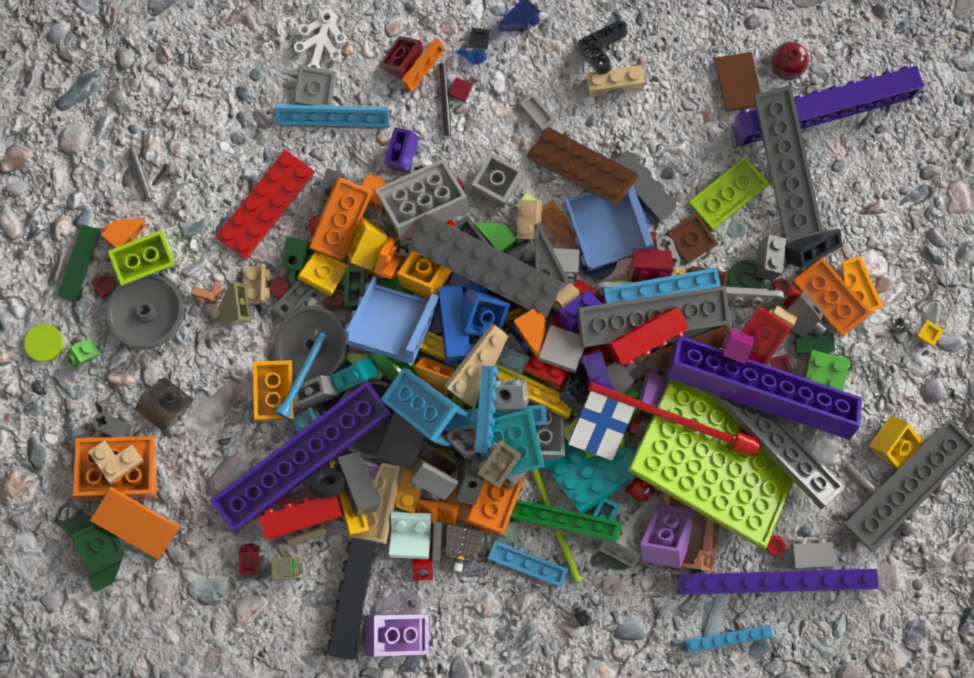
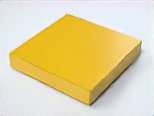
M315 251L298 275V279L331 297L345 277V268H350V266L329 255Z

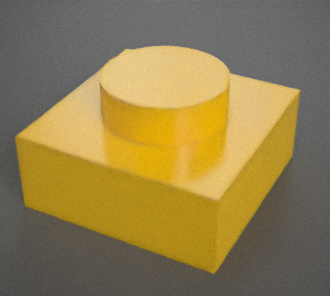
M926 320L916 337L933 347L944 330L931 321Z

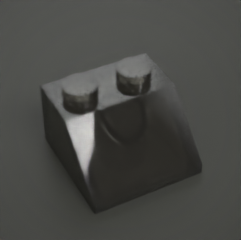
M164 377L141 394L135 410L165 433L178 422L194 399Z

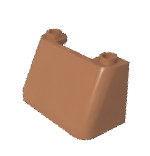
M664 492L663 501L666 505L690 508ZM695 511L687 552L681 568L711 573L715 565L720 525Z

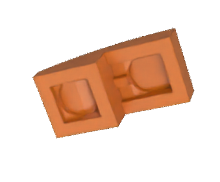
M432 500L417 501V513L431 514L432 524L437 520L454 526L458 523V506Z

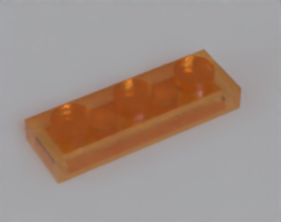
M552 199L542 206L541 218L564 249L581 250V248H577L574 239L577 238L576 231L572 232L569 220Z

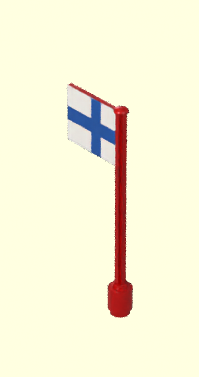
M595 381L590 382L588 385L590 393L568 442L569 445L613 460L633 411L637 408L725 441L731 445V450L746 456H755L760 446V442L756 441V438L744 433L736 432V434L730 435L595 384Z

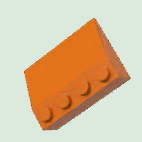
M155 437L76 438L73 496L78 501L103 500L110 487L132 499H157ZM103 441L107 442L115 455L133 445L144 462L110 484L88 451Z

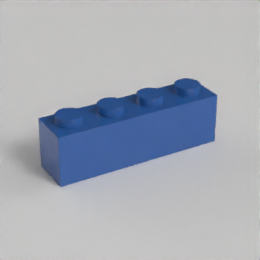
M462 286L438 288V308L445 365L461 364L473 348V345H469L471 334L463 332L461 306L466 293L462 292Z

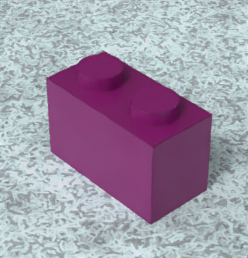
M732 328L730 334L726 333L721 348L724 349L723 356L745 364L752 349L754 337Z

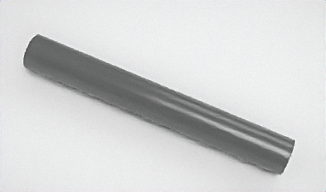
M131 147L128 151L146 201H150L153 197L136 148Z

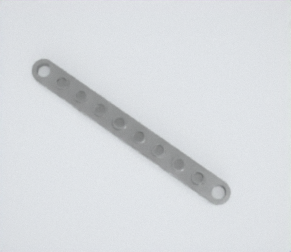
M601 281V283L598 282L595 286L596 295L604 298V288L636 282L616 281L614 283ZM726 287L728 305L777 307L785 302L784 293L780 290L768 291L767 289Z

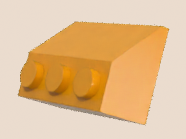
M292 360L253 362L255 423L294 419L293 403L289 419L275 413L277 406L285 401L293 385Z

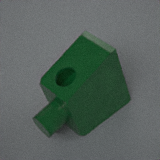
M287 236L282 267L287 269L285 280L296 282L298 271H302L306 265L310 249L307 240ZM297 258V263L293 265L292 260Z

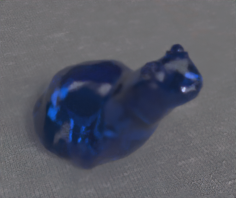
M460 47L457 51V54L463 56L474 65L487 60V53L482 49L468 51Z

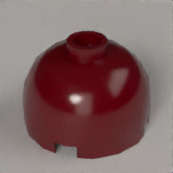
M788 41L782 43L775 49L772 55L771 66L773 71L779 77L788 78V80L797 79L802 76L809 65L808 51L798 42Z

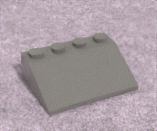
M444 159L375 189L401 242L414 236L424 213L445 223L470 212L467 196Z

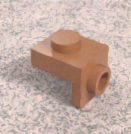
M215 281L212 292L193 286L191 294L200 303L206 304L208 301L216 304L217 299H220L222 296L223 288H221L222 286L219 282Z

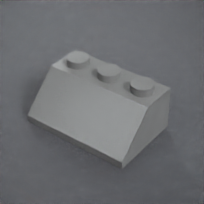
M529 401V403L527 404V406L536 405V404H534V403H532V402ZM547 409V425H535L544 462L565 456L564 417Z

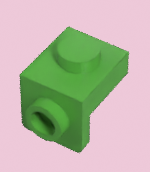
M88 338L70 346L66 353L68 363L77 370L83 363L98 357L100 353L92 340Z

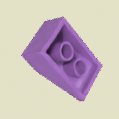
M657 503L640 544L642 561L681 568L687 552L695 510Z
M429 614L365 615L366 656L429 654Z

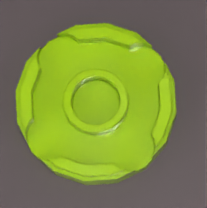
M39 324L28 331L24 347L32 359L39 362H50L56 359L60 352H62L64 339L56 327L49 324Z

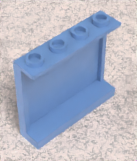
M633 185L617 207L590 192L570 199L567 196L564 197L566 203L563 206L566 215L570 214L572 219L569 221L572 232L576 231L577 238H574L577 248H581L583 255L580 256L583 266H587L589 271L632 256L633 249H655Z
M373 276L371 282L366 284L364 296L359 298L357 310L352 312L350 324L345 326L343 335L346 336V344L413 364L438 310L439 295L431 294L429 300L376 285V277Z

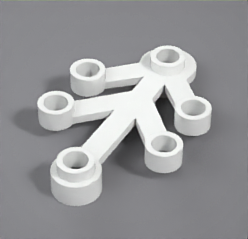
M325 9L321 11L318 15V20L309 25L303 24L299 27V34L302 37H308L310 32L321 27L317 35L304 42H296L294 45L295 52L303 54L308 48L316 44L312 62L307 65L309 67L321 69L319 62L324 46L328 50L333 62L337 63L342 59L341 52L335 49L327 36L328 29H330L335 36L336 44L344 45L346 43L345 34L341 33L335 25L336 14L332 10ZM330 16V19L325 20L324 17ZM302 29L308 30L306 33L301 32ZM338 37L344 38L342 41L337 40ZM303 46V49L297 50V47ZM338 54L339 57L333 58V55Z

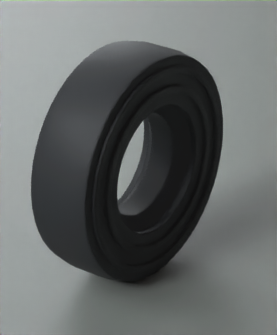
M321 468L311 474L309 487L315 496L331 498L343 491L345 479L342 472L338 469ZM324 480L334 481L333 484L328 486H323L319 484Z

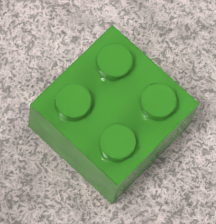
M812 350L807 355L803 378L843 391L850 359Z

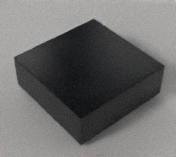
M471 28L469 47L488 49L490 30Z

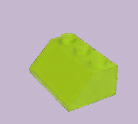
M162 230L108 251L121 286L176 265L172 249Z

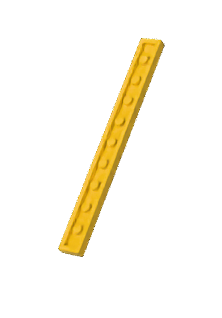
M428 331L419 350L445 362L442 337ZM495 363L498 369V376L496 378L501 379V381H508L510 378L526 380L530 402L536 405H546L547 410L566 419L569 418L572 409L561 400L558 391Z

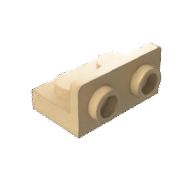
M266 264L261 266H244L243 284H246L249 305H267V299H270V288H267V281L271 280V270L268 269Z

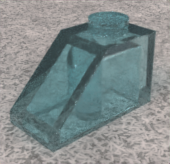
M504 345L496 363L522 375L530 357Z

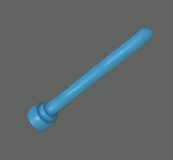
M324 333L318 335L285 401L277 406L276 414L289 419L292 413L291 405L326 338Z

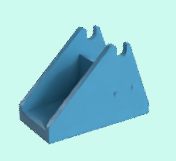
M404 367L381 398L385 404L430 440L448 447L451 443L446 441L440 434L453 415L459 413L468 418L471 416L464 408Z

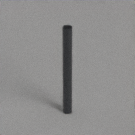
M440 63L444 136H451L446 63Z

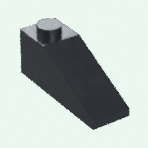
M837 228L800 238L785 246L786 264L804 268L841 248L843 245L840 229Z

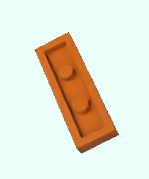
M435 37L427 45L423 54L415 60L411 69L404 74L402 82L407 90L413 92L444 53L445 48L441 40Z

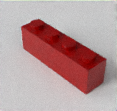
M670 307L611 340L606 345L617 365L628 366L635 362L634 359L636 357H644L650 354L652 348L666 345L668 339L682 336L684 330L689 327L680 308Z
M309 497L301 500L302 504L294 506L293 503L283 505V510L275 512L274 509L264 511L263 516H260L259 519L265 539L270 540L343 517L338 497L318 498L315 500Z

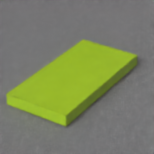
M744 156L687 204L696 214H699L706 226L711 231H714L768 187L769 183Z

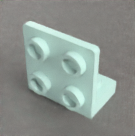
M391 513L389 557L429 558L431 514Z

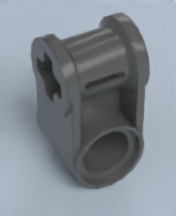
M98 413L93 417L94 427L110 437H127L132 428L131 424L105 413ZM100 419H101V420H104V419H105V421L107 422V424H106V425H101V424L99 423Z

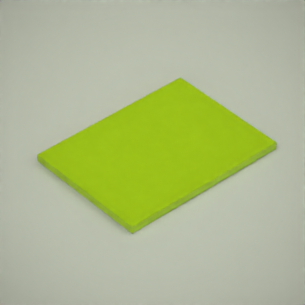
M669 379L657 407L730 435L736 434V432L748 435L711 397V393ZM656 415L652 416L627 470L762 550L767 547L793 483V480L760 446L755 456H746L731 450V445L725 441Z

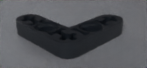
M616 21L578 41L580 54L596 73L602 75L611 71L610 59L602 48L627 36L628 29L624 21Z
M581 363L578 364L575 373L568 372L559 390L561 400L578 416H580L587 400L580 393L587 376L586 369Z

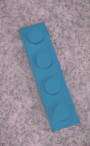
M496 540L488 557L491 561L560 588L568 571L565 567Z

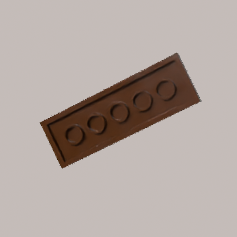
M550 127L546 128L526 155L529 160L616 207L639 177L636 172Z

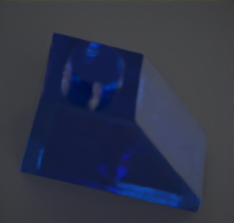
M520 0L499 22V30L527 31L531 26L535 27L540 22L541 11L529 0Z

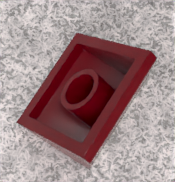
M399 36L379 66L402 80L404 74L414 65L415 60L422 55L423 42Z

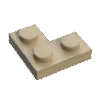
M103 441L88 451L110 484L144 462L133 445L115 455L107 442Z

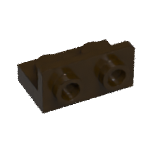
M427 437L422 443L423 446L418 458L451 476L462 455L453 447L436 443Z

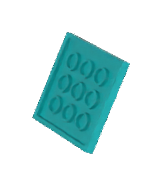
M564 439L565 456L544 462L546 469L577 511L582 514L637 477L627 471L634 454L625 442V447L617 449L613 460H609L598 455L587 458L585 450L569 445L568 441Z

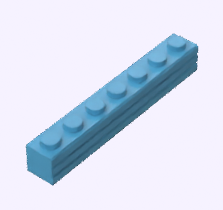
M482 365L475 452L489 453L490 448L493 446L491 438L494 435L492 426H494L493 414L495 413L494 401H496L497 366Z
M771 625L684 641L686 651L694 652L773 638Z

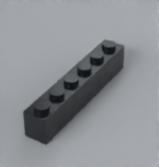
M352 537V541L347 543L346 553H349L348 561L343 563L342 572L345 573L344 581L340 580L338 592H341L340 600H336L334 611L337 612L336 620H332L331 631L334 633L332 640L329 639L327 644V651L330 652L329 656L354 660L376 548L375 541Z

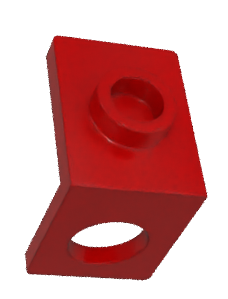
M432 545L429 547L428 559L412 558L414 581L433 580ZM420 570H426L428 571V574L425 576H421L417 572Z

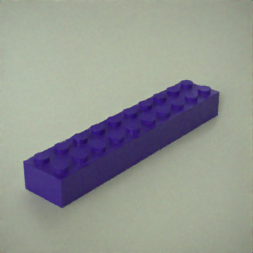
M907 65L895 72L888 70L880 76L870 75L858 82L857 80H852L844 86L834 85L822 92L821 90H816L807 96L797 95L794 97L800 128L801 130L915 99L923 89L924 83L918 66L910 67V65ZM747 109L739 112L732 125L738 147L762 141L756 110L749 111Z
M683 336L677 338L671 349L666 378L848 440L852 439L860 427L862 397L747 359L745 364L723 356L724 350Z
M366 381L210 501L231 531L239 532L264 511L268 510L310 478L313 472L323 468L393 415V412L381 400V396L373 385Z

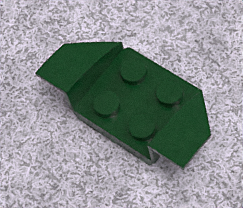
M77 514L61 523L68 537H71L89 573L88 578L95 592L114 583L125 552L116 535L91 522L92 516Z

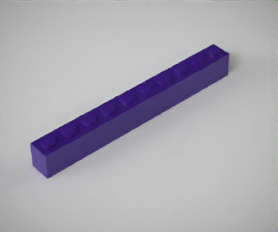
M877 569L677 575L678 595L879 589Z

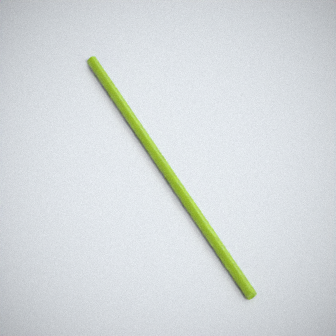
M502 390L504 395L510 396L508 391ZM539 469L531 470L544 505L553 507ZM554 529L574 583L582 581L563 531Z

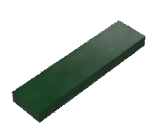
M82 224L58 292L59 297L77 302L101 234L100 229Z

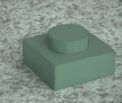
M508 522L504 535H498V542H518V522Z

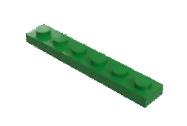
M518 499L510 516L511 520L617 543L622 527L621 522Z

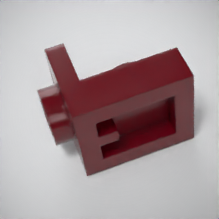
M254 543L241 545L239 550V575H259L260 545H255Z

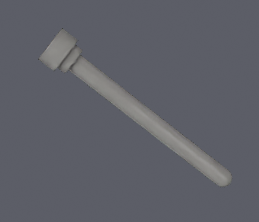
M848 462L845 464L848 472L871 495L877 491L852 463ZM908 519L901 524L900 528L909 537L919 526L914 521L911 522Z

